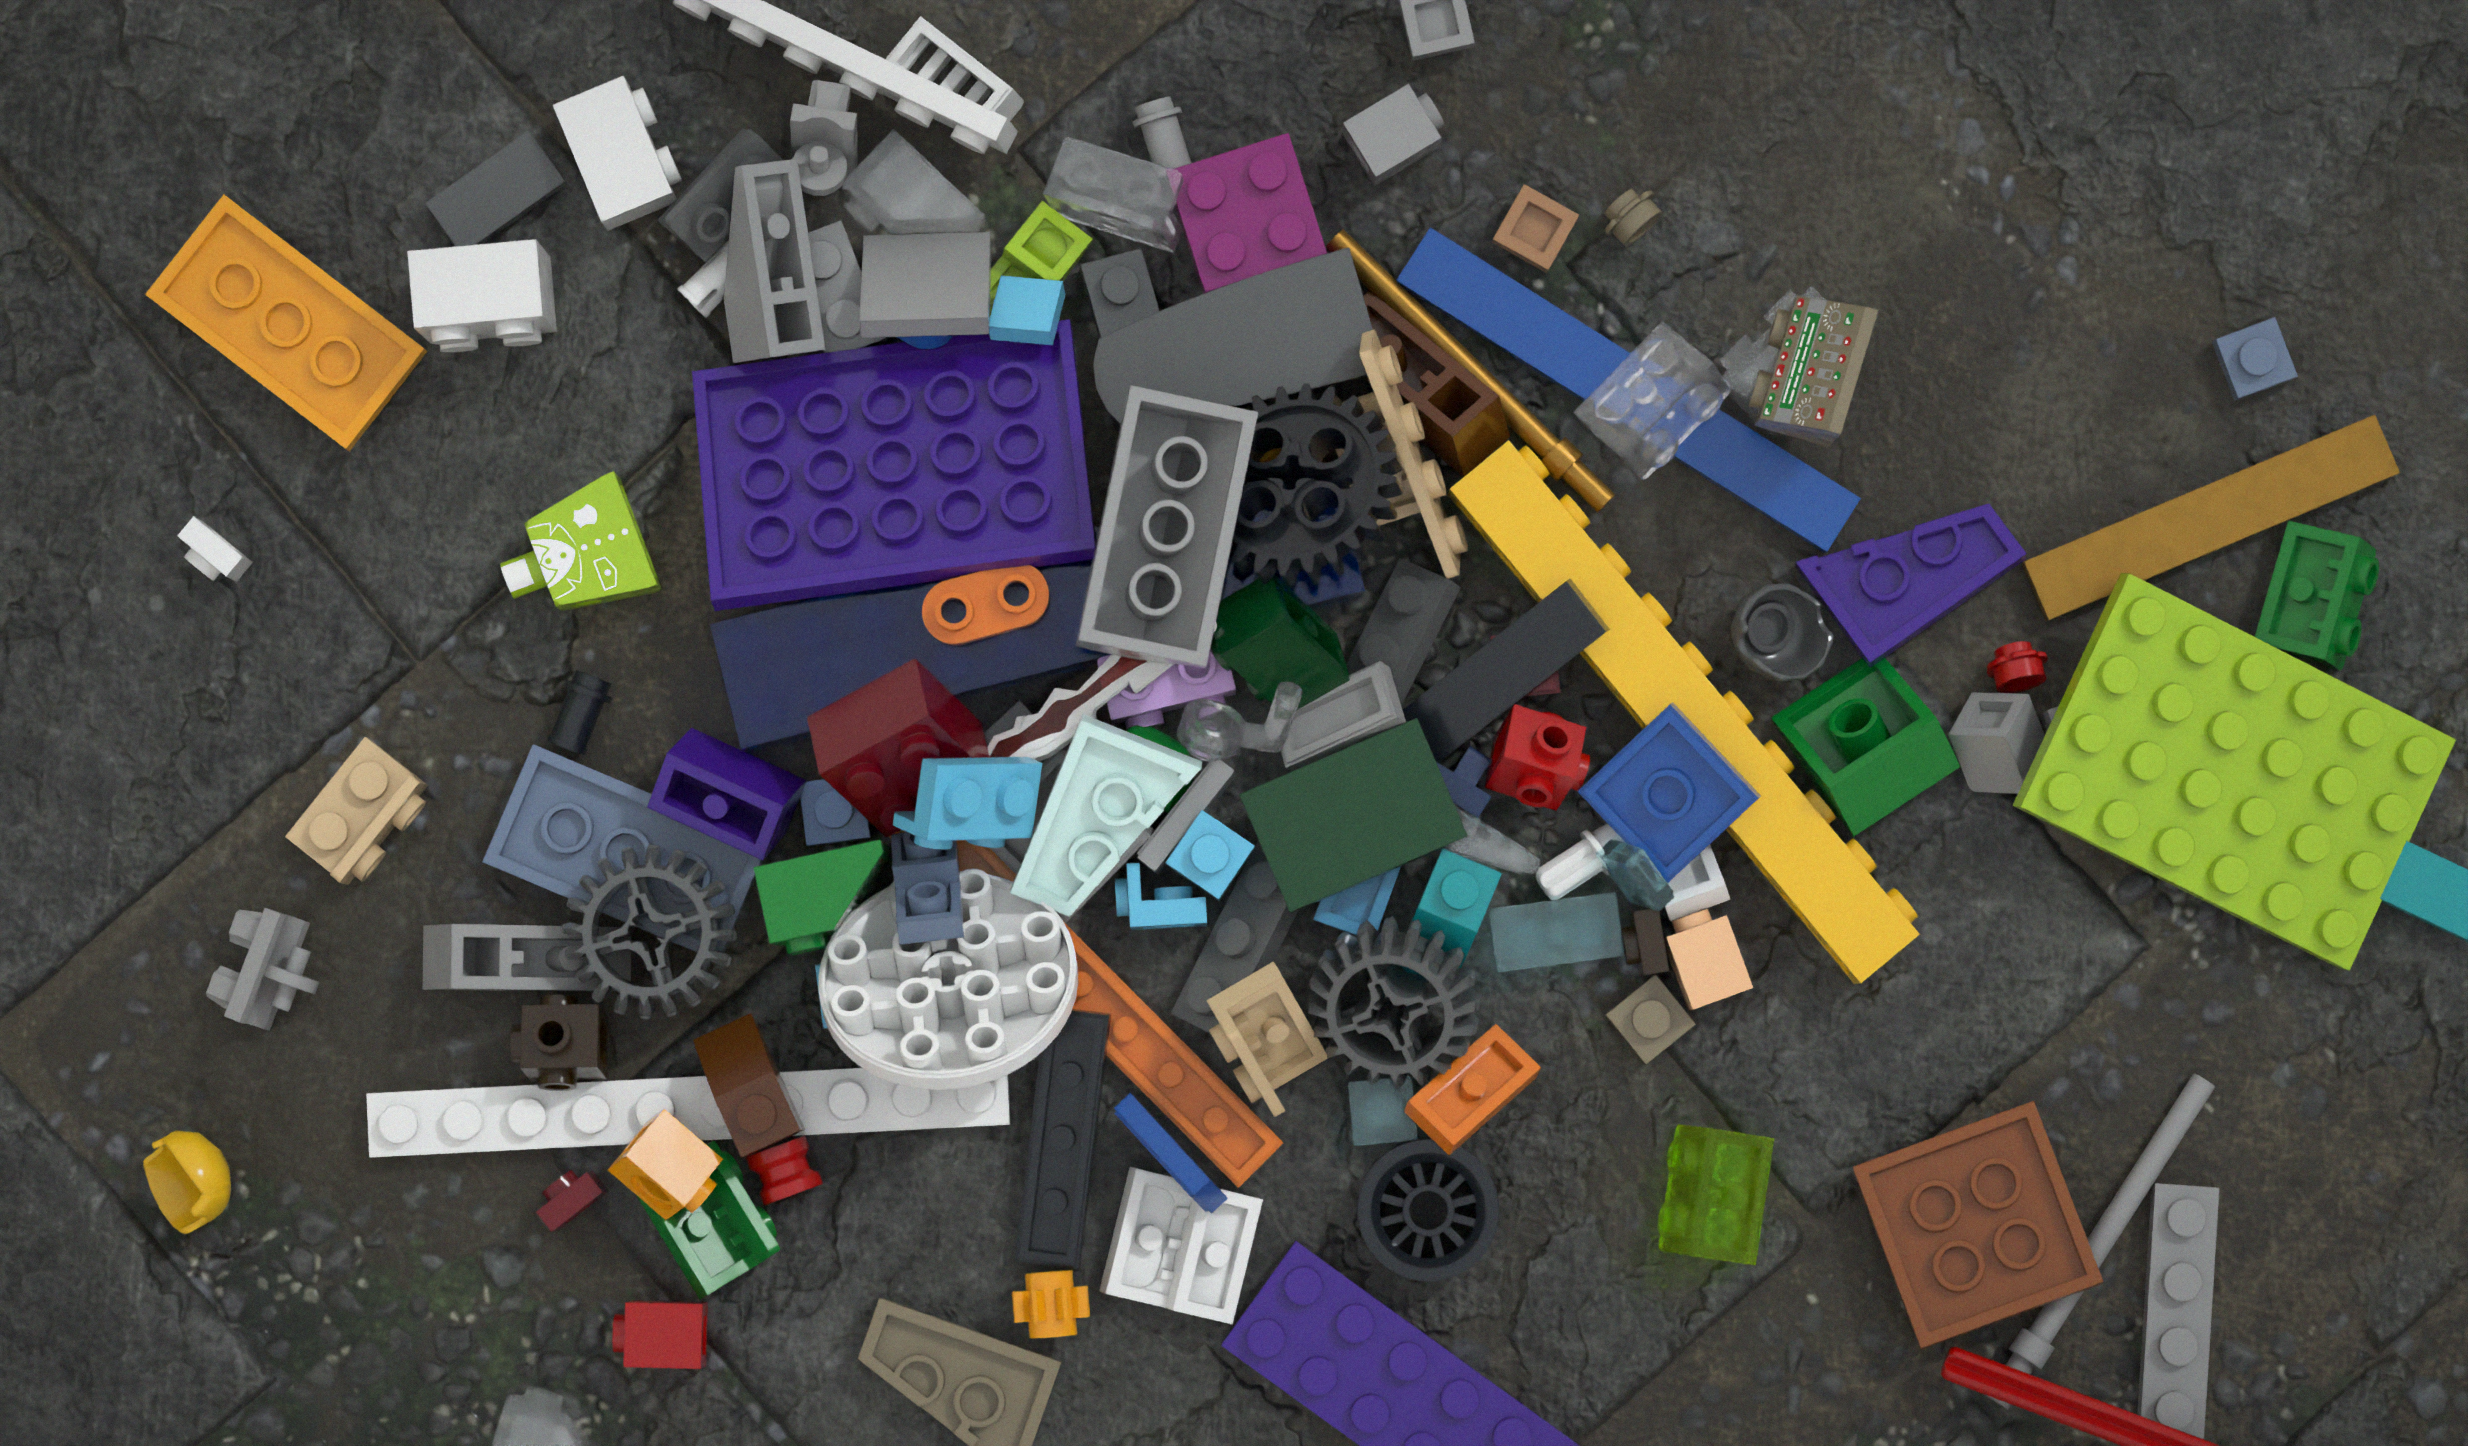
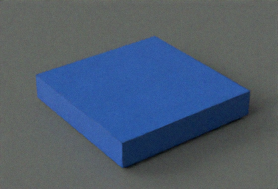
M1673 702L1577 791L1665 885L1761 797L1752 785Z

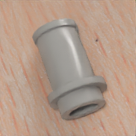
M1171 96L1156 99L1135 107L1138 119L1133 121L1134 128L1141 127L1156 174L1154 175L1156 181L1167 179V171L1191 164L1177 116L1182 114L1181 107H1174Z

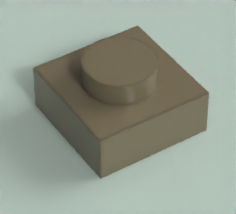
M1656 974L1605 1014L1606 1018L1644 1065L1696 1025Z

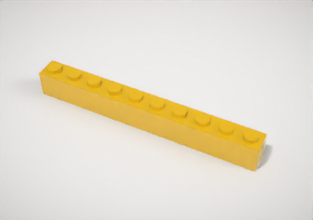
M1508 440L1452 486L1448 492L1449 498L1537 603L1567 580L1571 579L1610 629L1579 654L1642 730L1673 702L1761 795L1725 830L1853 984H1861L1920 935L1911 924L1918 918L1916 911L1894 887L1885 893L1870 875L1877 868L1875 862L1854 838L1845 844L1830 827L1829 824L1836 819V816L1825 801L1813 789L1809 790L1805 795L1788 776V774L1795 770V767L1778 745L1772 740L1762 745L1747 725L1754 718L1740 699L1730 690L1721 696L1706 678L1713 669L1701 652L1690 641L1681 647L1666 630L1665 627L1672 622V619L1649 592L1640 598L1624 578L1631 573V570L1615 549L1608 543L1599 549L1583 529L1591 523L1576 502L1567 494L1558 500L1542 481L1550 473L1537 455L1527 445L1518 451Z

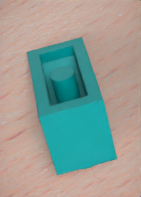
M1442 848L1411 922L1419 919L1422 927L1419 936L1428 940L1432 934L1442 930L1445 939L1441 949L1444 952L1462 947L1464 957L1458 967L1462 968L1502 873ZM1399 965L1408 973L1419 974L1410 968Z

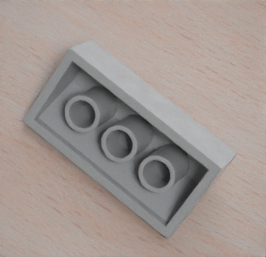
M1130 386L1123 410L1075 647L1137 660L1206 668L1258 412Z

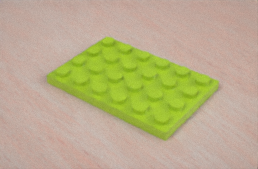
M2120 573L2012 806L2339 969L2350 971L2382 902L2380 897L2406 841L2409 842L2456 739L2130 573Z

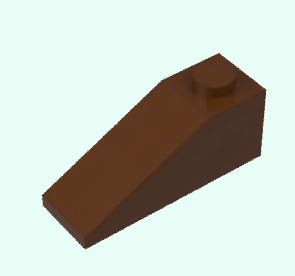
M1369 290L1363 297L1372 329H1375L1382 348L1391 345L1396 353L1403 381L1396 385L1404 405L1413 402L1418 410L1425 438L1420 441L1465 477L1510 437L1499 395ZM1363 378L1371 386L1369 378Z

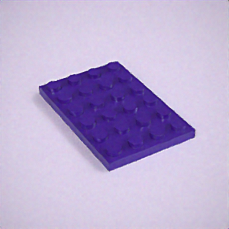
M1070 319L1059 321L1053 345L991 340L990 334L952 335L948 343L934 349H919L906 342L692 371L710 597L715 611L953 579L984 570L1027 565L1041 567L1093 560L1096 549V536L1074 338Z

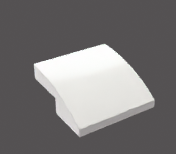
M1130 1167L1099 1291L1233 1325L1263 1199L1220 1189L1228 1199L1213 1213L1210 1211L1206 1213L1173 1177Z

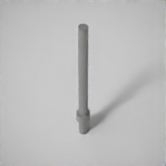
M2193 1073L2087 1238L2098 1268L2215 1089L2212 1083L2201 1076ZM2084 1291L2044 1305L2029 1330L2022 1327L2009 1347L2013 1355L2006 1365L2031 1374L2035 1367L2042 1370L2055 1349L2050 1345ZM1987 1396L2007 1410L2011 1406L2009 1403Z

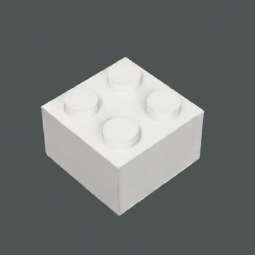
M536 239L407 251L414 328L430 344L440 345L441 352L478 349V339L487 338L503 339L504 346L535 345L542 343L541 333L557 332L551 258Z

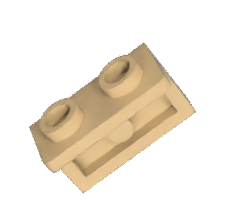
M1273 961L1211 997L1207 1002L1219 1021V1024L1210 1028L1209 1031L1228 1063L1238 1057L1241 1059L1243 1064L1233 1069V1072L1250 1102L1253 1103L1263 1097L1273 1116L1276 1117L1285 1112V1109L1274 1090L1325 1061L1327 1054L1319 1039L1314 1037L1311 1025Z

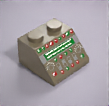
M1797 296L1793 300L1789 311L1778 308L1767 340L1768 346L1777 348L1770 372L1759 369L1748 403L1749 407L1759 409L1754 426L1828 448L1841 435L1878 310L1866 306Z

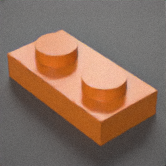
M1495 1024L1468 1048L1464 1056L1457 1057L1451 1063V1069H1448L1444 1075L1439 1073L1408 1100L1404 1112L1448 1155H1451L1534 1081L1541 1067Z

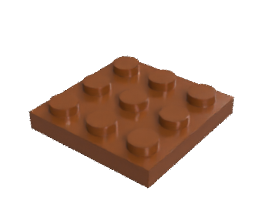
M2034 1101L1852 1167L1920 1350L2099 1286L2104 1282Z

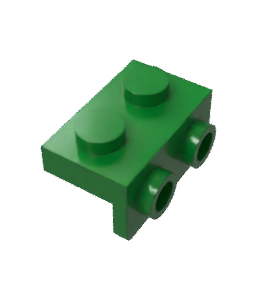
M711 1141L706 1145L723 1159L709 1176L717 1185L693 1213L684 1207L665 1220L637 1196L699 1300L780 1251V1247L775 1240L777 1232L772 1219L763 1208L753 1204L742 1186L743 1175L739 1165L728 1152L721 1151L715 1141Z

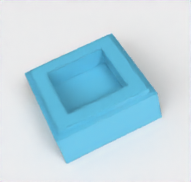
M1001 276L990 315V339L1053 345L1066 295L1063 281Z

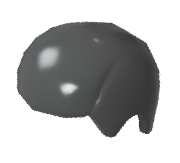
M1789 583L1760 585L1742 598L1737 605L1730 632L1735 652L1742 664L1761 677L1772 681L1804 680L1823 667L1833 645L1834 635L1824 624L1820 611V602L1807 592H1803L1798 587Z

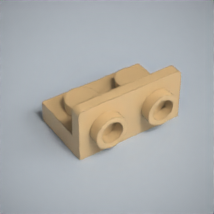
M364 737L285 837L329 871L330 875L339 883L349 885L354 877L363 882L384 858L386 851L379 846L394 827L403 832L422 811L426 801L419 796L428 785L371 739Z

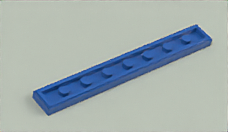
M1431 227L1396 280L1405 290L1823 553L1829 550L1861 499Z

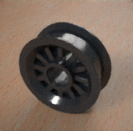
M1419 1139L1390 1149L1371 1166L1359 1190L1357 1220L1367 1247L1385 1267L1408 1279L1428 1282L1440 1281L1465 1272L1486 1253L1498 1227L1499 1200L1490 1174L1471 1153L1458 1147L1451 1155H1448L1434 1140ZM1421 1162H1436L1430 1184L1425 1183ZM1410 1165L1412 1166L1417 1185L1414 1188L1398 1174L1399 1171ZM1446 1165L1458 1172V1174L1442 1189L1439 1185ZM1391 1179L1406 1193L1404 1199L1383 1193ZM1465 1180L1472 1194L1451 1199L1450 1194ZM1424 1191L1438 1193L1446 1205V1214L1443 1221L1438 1226L1430 1229L1420 1228L1415 1225L1409 1213V1207L1413 1198ZM1385 1202L1402 1207V1212L1380 1217V1203ZM1475 1203V1218L1454 1213L1455 1207ZM1404 1221L1406 1225L1390 1240L1383 1226ZM1452 1221L1472 1227L1465 1240L1449 1226ZM1414 1231L1416 1237L1410 1255L1399 1249L1398 1246ZM1442 1232L1458 1246L1445 1255L1439 1234ZM1425 1236H1430L1435 1257H1420Z

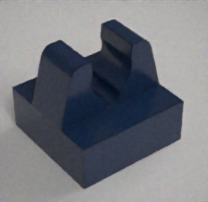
M1470 746L1454 772L1438 762L1437 765L1456 809L1476 821L1492 797L1476 787L1492 759Z

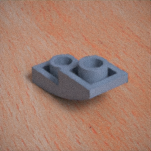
M908 832L891 835L892 869L896 892V924L899 944L963 938L964 925L957 840H953V847L951 849L942 850L926 848L915 844V835Z

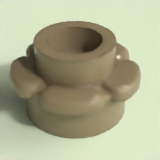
M1629 189L1619 196L1604 213L1610 220L1605 228V234L1607 236L1615 235L1625 247L1640 239L1657 223L1663 214L1651 200L1655 194L1652 191H1646L1639 196L1633 189Z

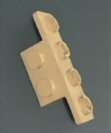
M1375 329L1364 332L1361 337L1360 357L1374 392L1359 396L1358 399L1364 409V413L1374 410L1383 425L1381 430L1388 429L1396 444V447L1391 452H1396L1403 466L1402 471L1393 475L1399 480L1404 490L1403 495L1386 498L1396 510L1397 518L1393 520L1378 519L1376 523L1380 526L1421 512L1446 579L1458 576L1460 574L1461 553L1468 551L1462 524L1457 515L1450 517L1446 515L1440 497L1446 495L1445 482L1435 459L1426 461L1418 441L1424 439L1425 435L1415 404L1411 402L1404 405L1396 384L1402 382L1403 377L1393 347L1389 345L1382 348ZM1336 449L1338 458L1344 453L1345 449Z

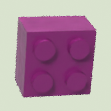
M1289 133L1167 171V183L1203 294L1280 267L1327 254Z

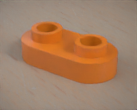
M1031 565L974 572L945 580L935 585L927 593L922 605L923 622L929 633L939 642L953 646L964 645L1035 624L1042 618L1048 608L1050 600L1049 588L1044 576ZM1012 583H1022L1029 589L1027 601L1020 606H1012L1005 601L1004 592ZM950 600H959L966 605V616L958 623H949L942 617L943 606Z

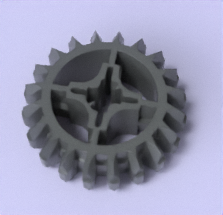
M649 845L647 847L645 865H639L637 854L633 848L622 849L621 859L625 868L622 871H618L615 864L609 858L599 860V869L607 880L600 884L595 878L583 875L579 883L582 888L592 894L590 901L587 902L581 898L571 897L567 902V907L572 911L584 913L582 924L568 922L562 925V932L564 934H582L583 945L566 949L564 952L566 959L574 960L586 956L590 964L575 974L577 982H588L597 975L602 982L594 989L592 998L596 1002H603L614 989L619 992L614 1011L621 1015L626 1014L630 1009L633 998H638V1011L641 1019H651L653 1017L655 999H661L663 1010L668 1017L677 1015L679 1013V1005L675 995L680 992L691 1006L699 1005L702 1002L699 991L693 985L698 979L711 989H717L721 984L718 976L707 969L711 961L726 967L731 966L733 962V957L728 953L716 951L718 940L730 942L736 941L738 938L736 930H718V918L730 917L735 914L733 904H723L714 908L710 899L724 891L725 885L723 882L717 880L702 889L698 882L705 876L708 866L704 862H697L692 866L687 875L681 872V869L685 862L686 853L675 849L670 855L667 866H662V853L658 845ZM646 878H660L675 884L690 897L696 909L677 914L663 912L657 906L653 893L649 892ZM627 885L630 895L627 898L630 911L627 922L621 928L599 936L600 920L606 904L619 889ZM645 913H648L652 922H663L664 924L681 922L680 926L666 930L665 938H657L662 944L655 951H652L648 942L628 940L620 943V938L635 934V926H643L638 920ZM701 928L700 947L694 961L683 974L673 979L670 966H672L670 950L673 942L678 936ZM626 949L637 952L644 960L647 971H651L654 986L639 985L625 979L610 966L604 955Z
M1393 916L1385 919L1381 933L1368 920L1360 924L1357 938L1344 931L1336 940V950L1329 948L1324 950L1318 962L1322 970L1314 971L1309 982L1310 989L1316 994L1310 996L1307 1010L1309 1014L1319 1017L1315 1020L1312 1028L1314 1037L1331 1038L1325 1049L1327 1059L1342 1054L1348 1057L1344 1067L1346 1075L1356 1072L1359 1066L1368 1069L1367 1078L1370 1086L1378 1083L1382 1073L1390 1074L1391 1082L1396 1090L1404 1086L1407 1073H1410L1421 1086L1429 1081L1432 1073L1431 1068L1444 1075L1448 1069H1451V1063L1454 1061L1452 1055L1462 1057L1467 1053L1470 1045L1467 1036L1475 1035L1479 1026L1480 1019L1473 1012L1479 1010L1482 996L1481 992L1470 989L1474 986L1477 978L1475 968H1458L1464 957L1462 947L1454 948L1447 952L1441 949L1445 939L1442 930L1432 934L1429 940L1419 936L1422 930L1419 919L1411 922L1407 932L1399 931L1398 924ZM1399 965L1410 968L1419 974L1408 973ZM1367 968L1370 974L1367 984L1369 991L1361 993L1358 1001L1348 1004L1345 995V983L1354 974ZM1384 997H1389L1390 1000L1385 1002ZM1442 1002L1445 1018L1443 1023L1432 1033L1421 1037L1418 1030L1421 1023L1420 1015L1428 1013L1432 1004ZM1405 1004L1404 1010L1403 1008H1399L1398 1005ZM1371 1032L1381 1033L1388 1039L1379 1037Z

